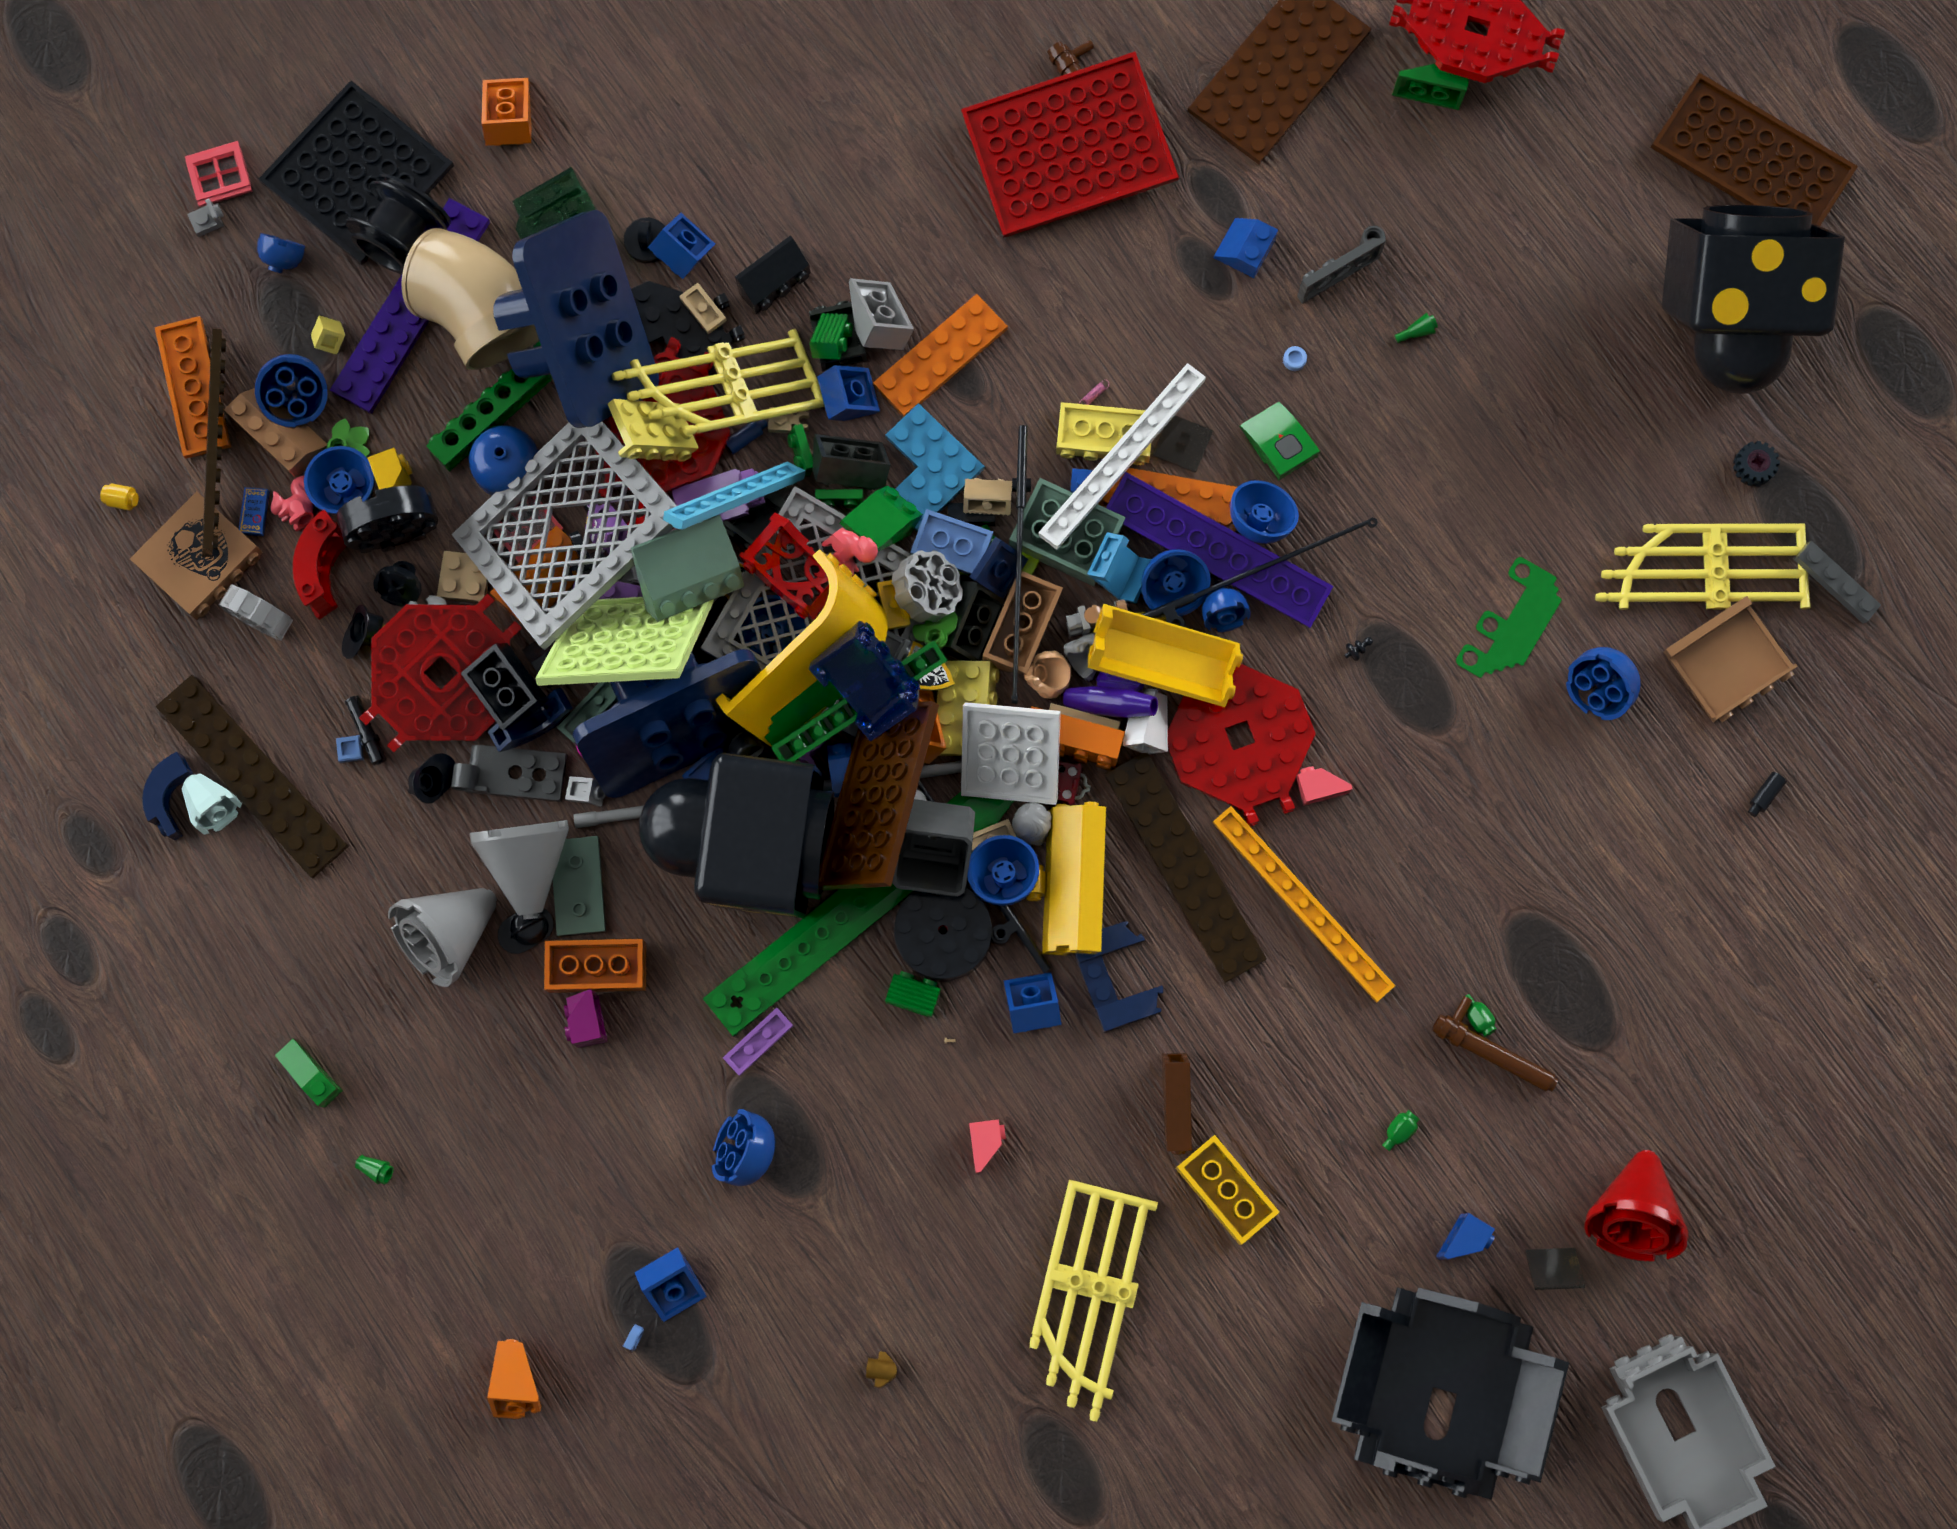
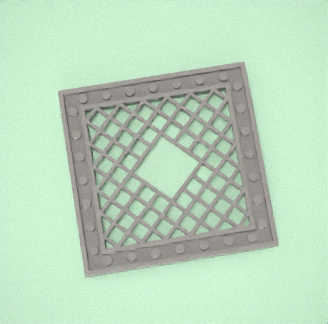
M603 421L595 426L586 428H575L570 423L566 424L534 455L533 460L527 462L525 466L527 473L522 479L517 477L508 484L509 489L495 492L452 534L530 635L544 650L635 565L631 547L667 534L674 528L672 524L664 521L663 517L664 511L677 505L636 459L619 456L618 451L624 445ZM587 447L586 456L577 457L579 448ZM593 448L599 453V455H592ZM599 460L597 469L589 470L590 461ZM604 460L611 468L603 469ZM576 462H584L583 471L574 472ZM570 463L569 472L560 473L562 464ZM610 473L609 483H600L602 474ZM616 474L622 481L615 482ZM596 475L594 484L586 485L587 476ZM573 477H581L580 486L571 487ZM567 478L566 487L557 488L559 479ZM545 480H553L551 489L543 490ZM538 485V489L532 491ZM614 487H622L620 496L612 497ZM607 488L606 498H597L599 489ZM627 488H629L634 495H626ZM593 490L592 498L583 500L584 491ZM579 491L577 501H569L570 492ZM564 493L563 502L554 503L556 494ZM550 494L549 503L540 504L542 495ZM536 496L535 504L526 506L528 497ZM634 500L632 510L623 511L625 501ZM521 501L520 507H515ZM639 501H640L646 508H644V509H638ZM611 502H619L617 511L609 512ZM605 503L603 513L594 514L596 504ZM590 505L582 545L545 548L554 508ZM547 509L546 518L537 519L539 510ZM525 511H533L531 520L523 521ZM519 512L517 522H509L511 513ZM645 514L644 522L642 524H635L636 516ZM631 515L629 525L620 526L622 516ZM616 517L614 527H606L607 518ZM602 518L600 528L591 529L593 519ZM544 524L543 533L534 534L536 525ZM522 526H530L528 535L520 536ZM516 527L515 535L513 537H506L508 528ZM502 528L500 538L492 539L494 529ZM619 531H628L627 538L624 541H618ZM613 532L612 542H603L604 534ZM599 533L597 543L588 544L590 534ZM541 539L540 548L531 549L533 540ZM519 541H527L525 550L517 551ZM513 542L511 551L503 552L505 543ZM499 543L498 550L496 551L491 544ZM610 547L609 555L600 558L602 548ZM587 549H596L593 559H586ZM581 550L580 560L571 561L573 551ZM567 551L565 561L557 562L558 552ZM545 553H552L551 563H542ZM538 554L537 563L528 565L530 555ZM516 556H524L522 565L514 566ZM510 557L509 564L507 565L502 558ZM593 564L592 571L589 574H583L584 565ZM578 565L577 575L568 576L570 566ZM555 567H564L561 577H554ZM549 568L548 578H539L541 569ZM535 569L534 578L525 580L527 570ZM513 571H521L519 579ZM567 581H575L574 589L571 591H565ZM561 582L559 592H551L552 583ZM547 583L545 593L536 594L538 584ZM524 585H532L531 593ZM558 597L557 605L553 608H548L549 598ZM535 599H543L542 607Z
M794 486L779 512V515L789 519L799 531L812 527L816 539L810 540L807 545L817 543L818 549L823 551L821 542L843 527L839 523L845 517L842 513ZM802 520L808 523V524L799 526V525L801 524ZM817 529L829 536L820 538ZM777 531L768 542L774 545L775 539L779 531ZM892 544L879 551L875 560L871 563H864L856 558V565L859 569L861 580L865 583L864 587L867 585V582L879 579V582H883V578L892 576L893 572L898 570L900 562L912 554ZM787 545V551L785 552L789 553V550L794 549V547ZM765 546L754 557L758 563L763 565L766 564V559L761 554L769 553L772 555V551ZM804 555L803 560L792 562L787 559V564L780 565V569L788 567L790 569L792 580L786 582L807 580L805 576L796 578L793 566L805 563L807 558ZM874 563L877 576L865 578L862 566ZM879 565L891 572L881 574ZM810 567L809 570L811 575L813 576V578H817L812 574V570ZM772 569L767 571V573L770 576L772 574ZM745 570L742 576L745 587L733 591L700 650L718 659L740 649L752 651L747 647L759 644L761 655L754 651L752 652L762 671L771 662L768 659L775 658L782 652L779 639L791 636L793 641L796 638L795 635L800 634L810 624L808 617L804 619L806 628L794 631L791 619L800 616L796 613L789 615L787 602L782 598L781 600L769 603L765 590L770 588L765 586V583L755 574L752 575ZM812 588L813 596L820 594L815 588ZM762 593L765 604L753 607L758 596ZM782 604L785 616L773 619L770 607ZM766 608L769 620L757 623L754 611ZM750 612L753 624L741 627ZM910 619L911 625L905 628L901 638H907L911 641L909 647H911L913 641L924 645L925 642L918 641L914 637L913 626L925 624V621L921 623ZM787 620L790 632L778 635L774 623ZM770 624L774 636L761 639L758 627ZM754 628L757 641L745 644L742 631ZM893 629L894 634L899 636L898 630ZM737 633L741 644L733 640ZM775 640L778 653L766 656L763 643ZM859 680L856 681L859 688L863 686ZM888 699L878 707L889 706L890 699ZM861 718L841 731L855 739Z

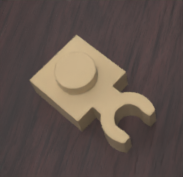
M803 411L796 415L788 414L769 418L768 431L773 433H790L794 425L801 424V419L809 418V413ZM803 424L804 431L809 430L808 424Z

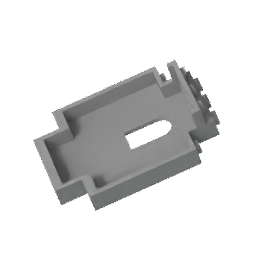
M1669 1334L1659 1339L1660 1344L1652 1348L1650 1345L1638 1349L1636 1351L1638 1355L1630 1359L1628 1356H1624L1614 1361L1615 1366L1609 1369L1623 1397H1620L1619 1394L1607 1399V1405L1601 1408L1657 1520L1665 1522L1682 1513L1689 1529H1723L1767 1507L1754 1477L1776 1466L1719 1354H1710L1709 1351L1697 1355L1693 1346H1686L1682 1337H1673L1672 1334ZM1666 1388L1672 1389L1677 1393L1696 1430L1676 1441L1673 1440L1656 1405L1657 1394Z

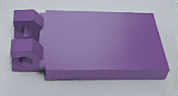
M752 468L741 472L740 470L733 469L672 490L674 502L679 506L758 474V472ZM764 496L719 514L723 523L725 520L729 522L749 515V508L765 503Z

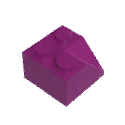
M590 989L566 998L567 1005H564V1012L568 1026L565 1027L567 1041H571V1044L578 1048L608 1042L599 995Z

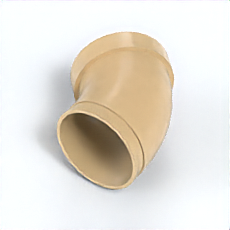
M441 228L427 230L415 241L407 255L402 273V294L405 305L414 316L443 326L455 338L454 347L467 369L478 370L498 364L508 359V353L525 350L539 341L534 325L502 331L498 330L493 314L495 300L504 293L522 289L516 269L506 259L491 248L470 237Z

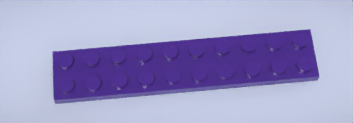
M451 198L448 199L443 207L451 220V225L447 228L448 231L479 241L490 224L489 218ZM402 275L330 389L333 394L370 414L375 410L429 322L427 319L414 316L406 307L402 294Z
M1125 472L1106 506L1107 509L1126 517L1123 526L1167 550H1186L1197 555L1207 565L1209 573L1223 581L1280 557ZM1287 560L1230 584L1308 628H1311L1334 587Z

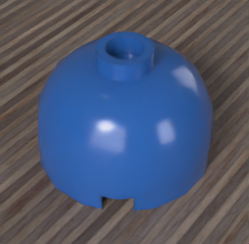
M260 233L258 238V256L262 262L269 265L268 270L282 273L283 269L291 270L297 267L305 253L304 245L290 240L280 239L279 237Z
M1221 588L1212 592L1204 600L1202 606L1203 622L1210 631L1211 628H1217L1218 632L1234 630L1242 626L1243 620L1246 617L1249 619L1251 614L1245 597L1239 591L1230 588Z

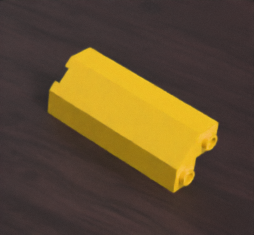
M1103 604L1094 628V633H1096L1094 642L1090 646L1088 653V668L1222 707L1226 706L1228 699L1233 698L1236 686L1233 685L1232 675L1235 668L1240 667L1243 660V654L1240 652V643Z
M1084 802V805L1073 806L1056 804L1055 807L1048 810L1051 812L1052 819L1050 821L1051 829L1046 838V895L1044 896L1042 954L1063 956L1070 953L1097 954L1101 952L1106 807L1099 806L1098 802Z

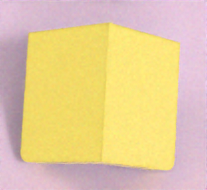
M319 315L311 337L316 349L337 355L345 333L340 321Z

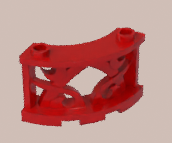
M325 510L320 511L305 527L297 542L293 557V579L296 591L305 606L310 605L318 620L339 607L333 597L331 579L329 577L331 567H333L339 554L347 547L344 544L340 527Z
M774 513L769 519V525L744 553L741 552L738 556L744 562L742 564L743 568L750 574H755L778 596L794 607L797 615L803 619L808 617L814 621L828 599L829 585L825 589L821 586L829 581L827 574L813 557L816 552L814 548L807 545L809 540L789 519ZM777 531H779L775 539L774 545L768 542L774 536V534ZM790 544L794 547V553H786L781 548L787 551V545ZM765 546L772 551V555L769 553L761 554L766 559V564L763 565L758 563L754 557ZM804 555L807 558L804 564V574L808 581H783L780 571V557L793 560ZM812 566H816L819 568L818 573H813V575L817 577L815 579L813 578L809 570V568ZM772 569L773 578L767 573V571ZM815 588L820 595L811 605H807L802 597L808 595L812 599L813 591L811 589ZM789 591H797V593L794 596Z

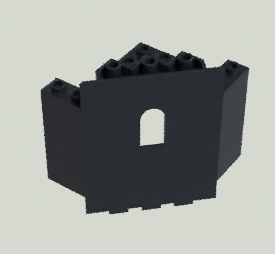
M1397 1287L1392 1310L1364 1302L1361 1303L1331 1421L1341 1424V1430L1360 1435L1354 1460L1383 1468L1382 1474L1397 1478L1399 1473L1417 1478V1484L1432 1488L1433 1484L1451 1488L1453 1489L1452 1494L1467 1498V1494L1492 1500L1497 1476L1509 1478V1475L1513 1474L1516 1475L1515 1481L1530 1485L1531 1480L1541 1483L1569 1362L1528 1351L1534 1327L1520 1323L1521 1317L1479 1302L1423 1288H1418L1417 1292H1412ZM1433 1387L1457 1394L1447 1434L1440 1440L1428 1438L1424 1431V1422Z

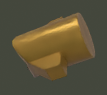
M879 1351L878 1359L868 1358L866 1378L875 1379L874 1387L882 1388L896 1377L897 1366L886 1352Z

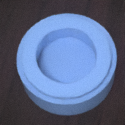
M1297 346L1288 348L1283 356L1284 366L1291 371L1301 370L1307 361L1306 352Z

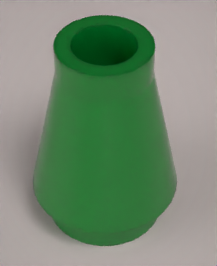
M360 1155L355 1163V1168L363 1172L376 1184H387L394 1172V1167L390 1165V1162Z

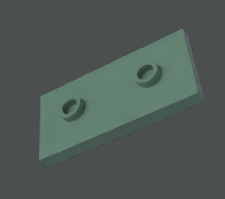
M598 836L565 840L553 877L556 932L558 937L606 932Z

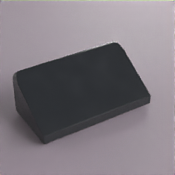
M948 503L949 517L975 526H995V515L992 513L990 515L987 513L985 515L983 513L970 514L969 512L965 514L963 512L964 503Z

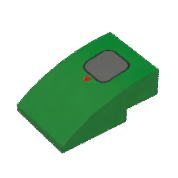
M1280 402L1275 403L1239 426L1264 464H1268L1278 481L1317 458L1320 450L1308 433Z

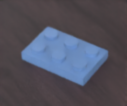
M926 509L910 554L920 550L924 552L938 551L944 555L949 563L954 564L958 571L971 575L987 551L993 531Z

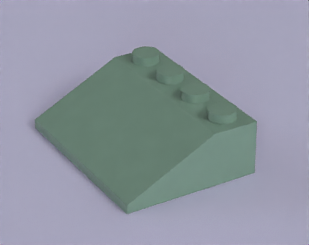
M1040 478L1023 512L1022 552L1078 580L1095 586L1096 581L1088 576L1087 573L1106 533L1119 534L1126 517L1097 504L1056 550L1039 537V531L1073 493ZM1017 525L1009 539V546L1016 551Z
M720 515L706 519L686 529L674 530L630 548L646 611L657 622L745 587L739 562Z

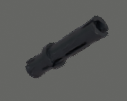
M357 695L356 697L348 698L345 700V704L362 740L360 743L362 747H365L372 765H379L385 762L387 759L381 749L378 734H375L370 722L365 725L359 719L365 712L360 697Z

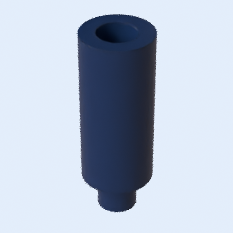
M766 420L748 423L729 437L726 447L734 455L764 434L762 430L768 426Z

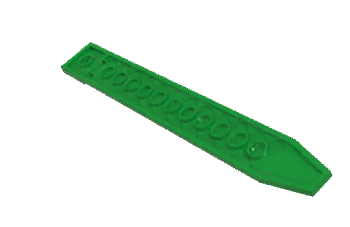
M960 792L946 804L971 807L975 812L974 832L998 823L1014 801L961 796ZM891 884V887L839 889L805 916V919L799 921L745 966L737 970L706 995L703 1000L730 1034L735 1037L907 898L914 890L899 889ZM733 997H742L744 999L741 1002L743 1006L740 1009L737 1006L731 1007Z

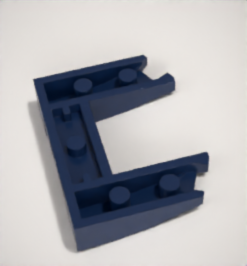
M1127 921L1102 929L1101 952L1097 954L1074 953L1104 1033L1161 1012V1008H1157L1158 993L1163 994V986L1118 1000L1102 956L1145 941L1144 936L1139 934L1136 937L1126 927L1129 924Z

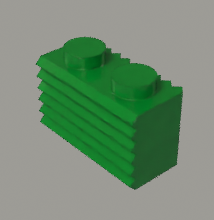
M833 313L821 314L809 342L812 358L840 360L841 354L847 349V339L852 337L853 325L849 323L846 313L844 315L841 313L839 315L837 313L835 315Z
M903 971L900 972V975L894 973L885 1003L932 1018L941 992V988L937 987L938 983L928 979H923V982L913 980L914 975Z

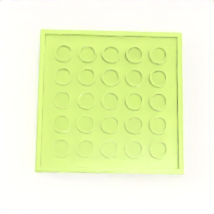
M643 597L598 599L555 640L535 678L537 686L680 678L714 599L659 622L646 611Z

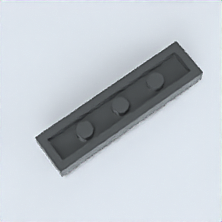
M1813 541L1808 542L1794 558L1805 571L1863 624L1868 622L1881 606L1876 599Z

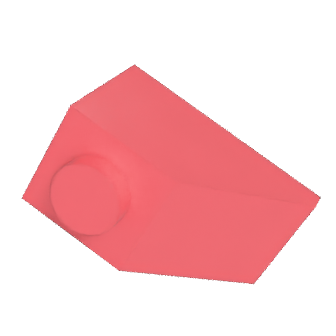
M1314 766L1300 770V774L1295 778L1303 806L1349 794L1352 791L1350 783L1322 768L1314 769Z
M999 1119L969 1123L976 1174L983 1171L1002 1146L1001 1140L1006 1139L1004 1125H999Z

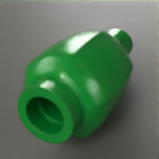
M1470 994L1466 995V997L1473 1000L1466 1012L1470 1024L1477 1033L1483 1034L1484 1037L1491 1035L1497 1030L1493 1014L1483 1003L1475 1002Z
M1409 1110L1406 1113L1398 1114L1387 1129L1388 1138L1382 1146L1390 1152L1395 1144L1401 1145L1406 1143L1417 1131V1122L1420 1119Z

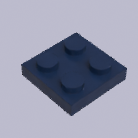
M995 537L970 575V578L1004 599L1016 578V550ZM1022 555V569H1023V567L1025 566V564L1027 563V561L1029 560L1028 558H1026V557L1023 556V555Z

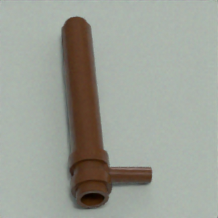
M1089 40L1070 50L1067 44L1059 41L1052 45L1047 53L1049 60L1053 65H1057L1056 69L1062 76L1080 70V62L1077 57L1092 50L1094 46Z
M1464 996L1453 1017L1442 1014L1438 1016L1433 1025L1432 1032L1436 1033V1036L1440 1039L1446 1038L1450 1044L1456 1047L1461 1046L1544 1091L1549 1090L1552 1092L1558 1082L1555 1074L1468 1029V1025L1462 1023L1473 1001L1472 999Z

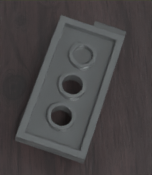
M1378 226L1367 227L1362 234L1357 248L1336 260L1334 258L1328 260L1322 265L1323 268L1316 272L1311 270L1302 277L1297 295L1302 304L1378 260L1386 242L1383 229Z
M472 745L470 763L454 764L451 788L467 793L561 802L567 754L516 748L498 752L496 746ZM514 767L522 768V775L518 779L510 777V771ZM539 769H543L546 771L545 779L540 782L535 781L533 778L534 773Z

